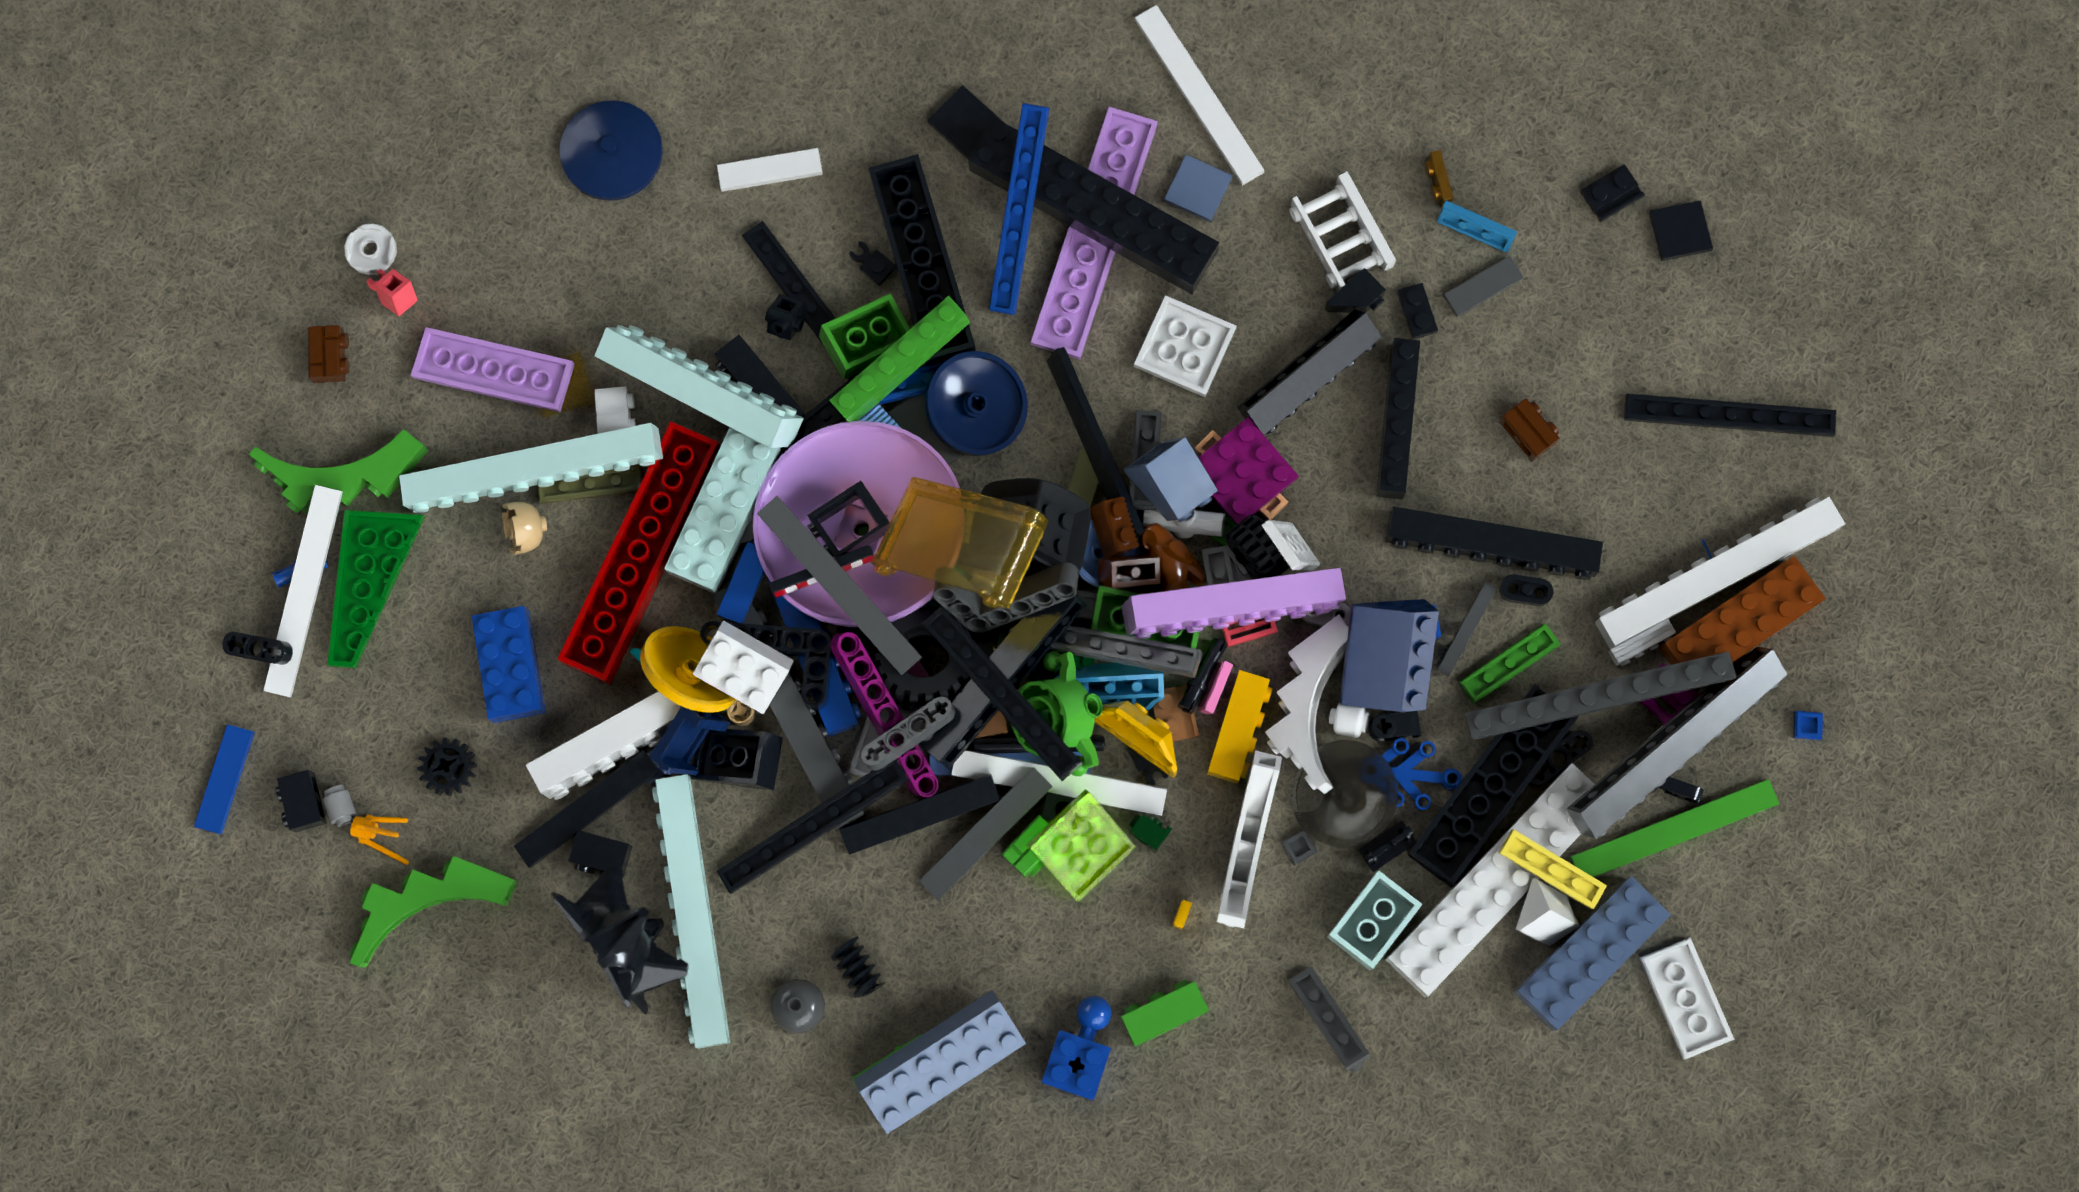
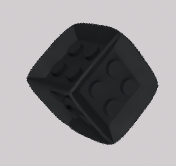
M1016 478L990 482L984 486L978 500L970 540L971 558L980 566L997 575L1016 580L1060 563L1074 564L1077 566L1078 572H1080L1090 530V506L1078 495L1047 480Z

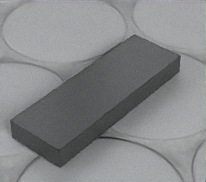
M1509 256L1448 291L1443 297L1455 316L1459 317L1521 281L1524 277Z

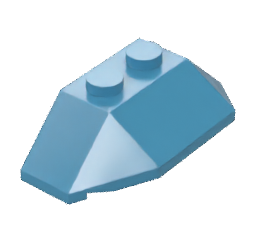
M1119 663L1092 664L1088 667H1082L1079 671L1076 669V680L1083 685L1089 694L1099 696L1102 704L1129 701L1131 704H1134L1136 702L1148 711L1164 698V676L1161 671Z

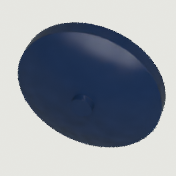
M602 101L582 109L570 120L560 142L561 164L571 183L582 193L607 201L625 199L646 188L656 176L663 156L662 139L654 121L642 109L623 101Z
M970 351L951 357L936 369L926 388L925 411L930 427L946 446L964 455L986 456L1004 449L1018 437L1026 421L1028 400L1022 380L1007 362L990 353Z

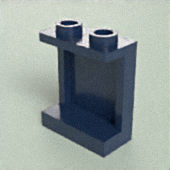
M681 706L650 758L657 763L656 767L665 774L697 775L699 770L690 763L691 758L709 730L725 732L730 722L718 712H699Z

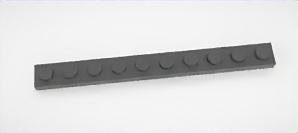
M1728 651L1465 713V718L1471 740L1473 741L1734 680L1736 674Z

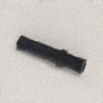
M1212 638L1198 666L1195 678L1188 680L1185 694L1178 704V708H1182L1183 712L1193 714L1202 694L1205 695L1207 691L1206 686L1228 646L1226 643L1223 644V640Z

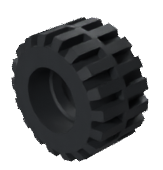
M1250 514L1225 534L1227 545L1234 553L1238 562L1243 565L1253 579L1280 576L1290 566L1262 527L1265 522L1261 518Z

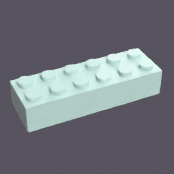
M729 428L664 568L670 575L714 594L719 592L754 515L755 503L763 481L772 466L782 455L781 448H769L735 429Z

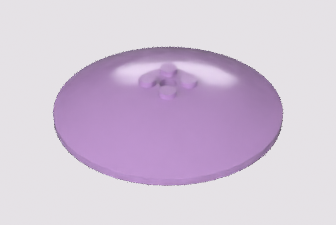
M851 421L850 423L844 422L824 427L793 444L780 456L765 477L757 496L753 515V535L758 558L770 582L806 569L757 515L776 496L783 501L811 533L807 527L811 523L807 515L857 482L862 481L890 522L892 531L869 545L874 554V561L848 570L846 573L890 622L918 610L933 598L937 571L941 568L955 569L958 563L966 533L965 505L960 486L942 456L927 442L907 430L872 421ZM859 499L821 523L838 551L861 537L854 533V529L858 524H866L869 527V531L877 527ZM818 537L817 541L822 546L825 545L821 537ZM818 582L783 595L790 604L815 619L839 626L858 627Z

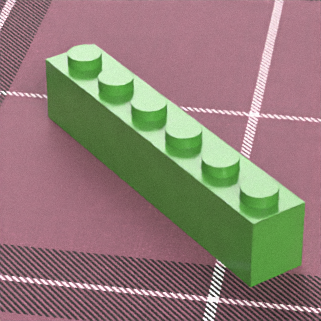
M948 296L829 401L849 423L851 421H859L970 323L968 317Z

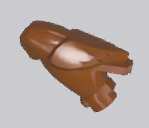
M1158 523L1144 527L1145 532L1141 535L1142 546L1148 549V555L1160 557V584L1162 586L1160 592L1189 588L1187 580L1199 586L1205 582V572L1201 568L1200 563L1182 541L1176 540L1165 527Z

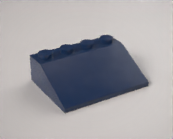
M1425 599L1352 604L1339 703L1345 706L1396 712L1426 710L1439 610Z

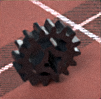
M446 737L443 738L442 744H439L436 740L432 741L434 748L425 747L426 757L419 756L418 758L424 762L423 766L417 767L418 771L424 772V775L419 778L420 781H429L426 788L428 790L435 788V794L441 795L443 790H445L447 796H452V790L459 794L462 793L461 786L464 784L470 787L471 784L468 778L476 777V774L471 772V768L478 767V765L470 761L475 754L473 752L466 753L469 746L464 743L459 747L460 741L455 738L451 744ZM446 750H455L460 754L450 756ZM434 757H435V758H436V759H435V762H434L433 766L431 767L432 760H433ZM446 761L452 764L449 766V772L442 770L445 768L444 763ZM464 766L463 773L459 778L460 769ZM443 777L446 778L449 784H440L435 780Z

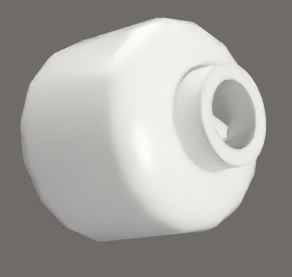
M1340 703L1336 709L1331 708L1329 724H1333L1334 732L1337 735L1358 738L1361 733H1366L1369 712H1366L1365 708L1345 706Z

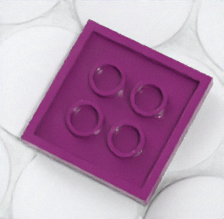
M1248 417L1198 457L1218 490L1211 497L1235 525L1250 514H1256L1299 478V475Z

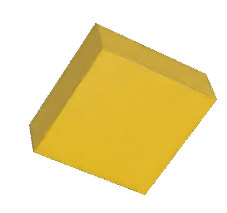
M1181 901L1172 924L1174 928L1183 929L1192 905L1191 902Z

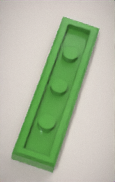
M1545 623L1458 683L1471 702L1475 704L1561 644Z

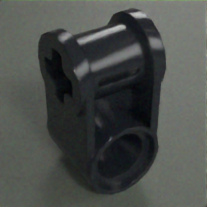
M1418 711L1378 715L1368 726L1369 735L1376 741H1389L1398 738L1406 739L1409 736L1413 738L1421 737L1422 732ZM1381 722L1383 726L1388 727L1384 734L1382 730H1377V726Z

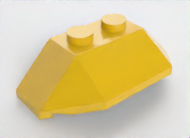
M1129 701L1103 704L1102 714L1095 718V723L1174 778L1177 774V764L1172 734L1168 730L1170 728L1169 725L1159 718L1152 719L1147 715L1148 711L1136 702L1134 704H1131Z

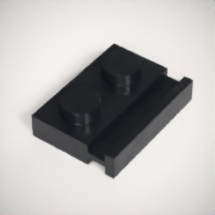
M1625 164L1580 191L1600 223L1645 196V193L1640 190L1638 183Z

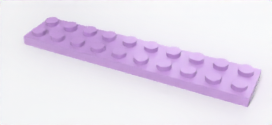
M1109 107L1088 169L1135 195L1158 121ZM1071 227L1068 228L1031 340L1032 346L1052 352L1057 348L1065 347L1069 357L1081 359L1116 252Z

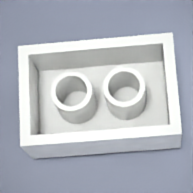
M722 621L692 675L764 714L788 674L793 660L731 624Z

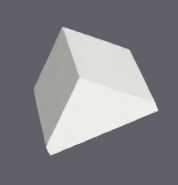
M1533 878L1516 930L1544 945L1551 946L1580 925L1567 895Z

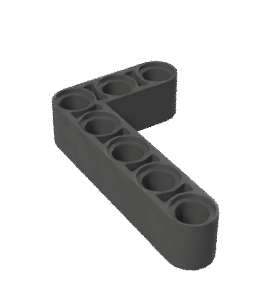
M1060 563L982 594L955 569L941 568L936 573L933 597L958 621L963 623L967 629L975 633H983L1074 597L1077 592L1079 572L1074 564Z

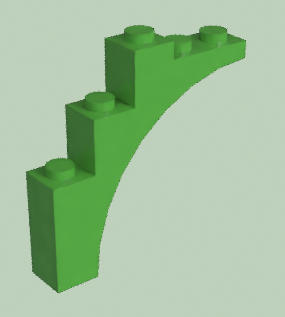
M403 429L389 444L372 455L356 462L336 467L309 468L292 465L271 457L256 446L249 455L256 460L253 465L261 472L266 474L267 471H270L275 475L273 481L284 489L282 495L288 499L285 504L297 514L302 510L308 515L315 485L342 491L340 503L342 502L347 507L365 486L377 497L382 493L385 497L389 498L400 485L399 476L409 474L429 450Z
M453 856L452 860H448L443 868V881L412 870L411 874H407L403 881L402 889L404 891L402 894L372 883L371 887H367L361 900L363 902L362 909L370 911L371 914L364 919L360 931L363 933L359 942H355L351 948L350 957L352 958L350 963L366 968L375 950L386 936L405 919L427 907L447 901L463 899L485 900L507 906L517 881Z

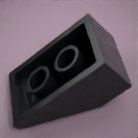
M726 729L724 732L709 730L695 752L693 765L699 772L697 775H691V779L746 788L774 790L783 738L765 731Z

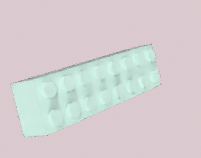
M617 325V328L606 327L595 357L769 448L792 446L804 419L796 414V409L784 404L779 406L773 403L775 400L773 397L764 393L758 395L752 392L753 388L750 385L731 381L730 375L719 370L714 372L708 369L709 365L701 360L694 359L692 361L686 357L687 353L680 349L672 348L671 350L665 347L663 340L644 336V331L631 325H629V328Z

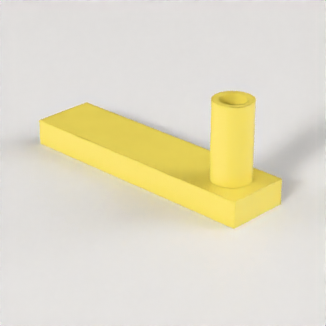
M1516 830L1510 831L1498 852L1590 909L1595 908L1607 887L1604 883Z

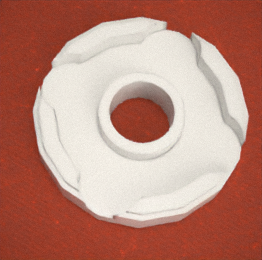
M373 223L357 227V230L349 234L344 245L345 257L351 267L367 275L378 274L377 271L379 269L383 271L388 269L394 262L397 253L396 241L392 234L383 226ZM369 243L377 244V250L372 255L364 254V247Z

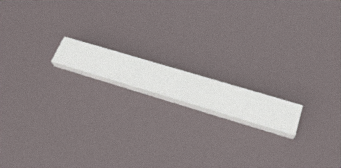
M1155 5L1136 16L1135 22L1241 185L1243 186L1263 174L1264 169L1158 6Z
M315 485L276 639L288 642L292 646L293 655L291 660L285 665L270 663L264 687L266 692L287 697L292 696L342 491ZM274 649L273 654L280 655L281 650Z
M967 749L953 764L951 775L978 779L991 774L995 784L1014 787L1035 767L1053 786L1048 791L1050 793L1160 816L1163 813L1167 788L1091 773H1085L1081 777L1070 774L1064 781H1061L1048 765Z

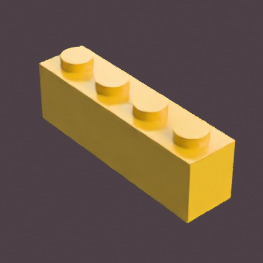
M1239 670L1207 772L1208 775L1238 784L1240 778L1245 779L1249 768V763L1245 762L1248 752L1253 754L1257 738L1253 737L1255 727L1261 728L1265 713L1260 712L1263 702H1269L1273 689L1268 687L1270 679Z

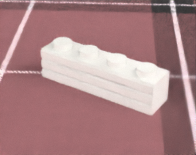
M1666 619L1614 647L1608 653L1616 666L1621 664L1623 667L1631 662L1629 659L1633 657L1638 659L1645 655L1644 651L1648 649L1653 651L1659 647L1658 644L1662 641L1665 643L1673 638L1676 631L1669 619Z

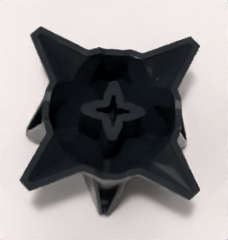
M610 865L576 903L567 900L558 893H550L582 940L590 943L593 952L598 957L597 962L628 1009L631 1006L632 1000L646 1015L648 1007L644 999V992L688 975V963L682 959L674 958L658 948L656 943H654L664 927L663 920L661 918H647L649 912L646 908L631 909L630 905H628L623 883L624 872L622 867Z

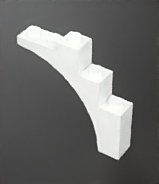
M1337 615L1288 652L1293 660L1289 664L1299 676L1277 691V694L1282 699L1278 703L1287 716L1265 731L1270 738L1267 744L1276 755L1281 753L1285 758L1290 757L1298 769L1303 767L1308 774L1304 778L1313 790L1318 788L1324 794L1331 790L1333 786L1323 770L1318 755L1315 727L1322 691L1332 671L1346 653L1349 625L1340 615Z
M1255 751L1220 898L1217 922L1230 927L1244 928L1260 849L1280 772L1282 757L1260 751Z

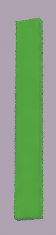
M1768 779L1571 856L1570 859L1575 867L1595 877L1780 803Z

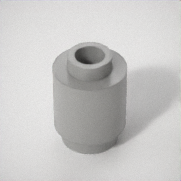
M343 785L325 790L322 801L331 824H337L338 827H342L352 823L353 817L357 813L349 791L345 790Z

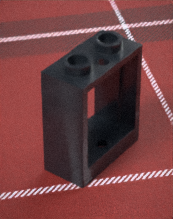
M862 481L857 482L807 515L811 522L807 527L816 539L821 537L825 543L823 547L833 558L870 545L892 531L890 522ZM859 499L877 527L838 551L821 523Z

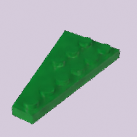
M344 510L327 666L357 668L425 519L423 515Z

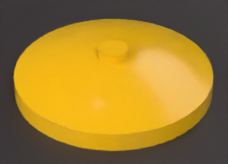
M671 626L658 629L647 638L640 653L641 666L650 683L666 698L682 707L710 713L723 711L732 706L737 700L692 675L708 647L700 637L699 631ZM707 635V640L711 641L712 638Z

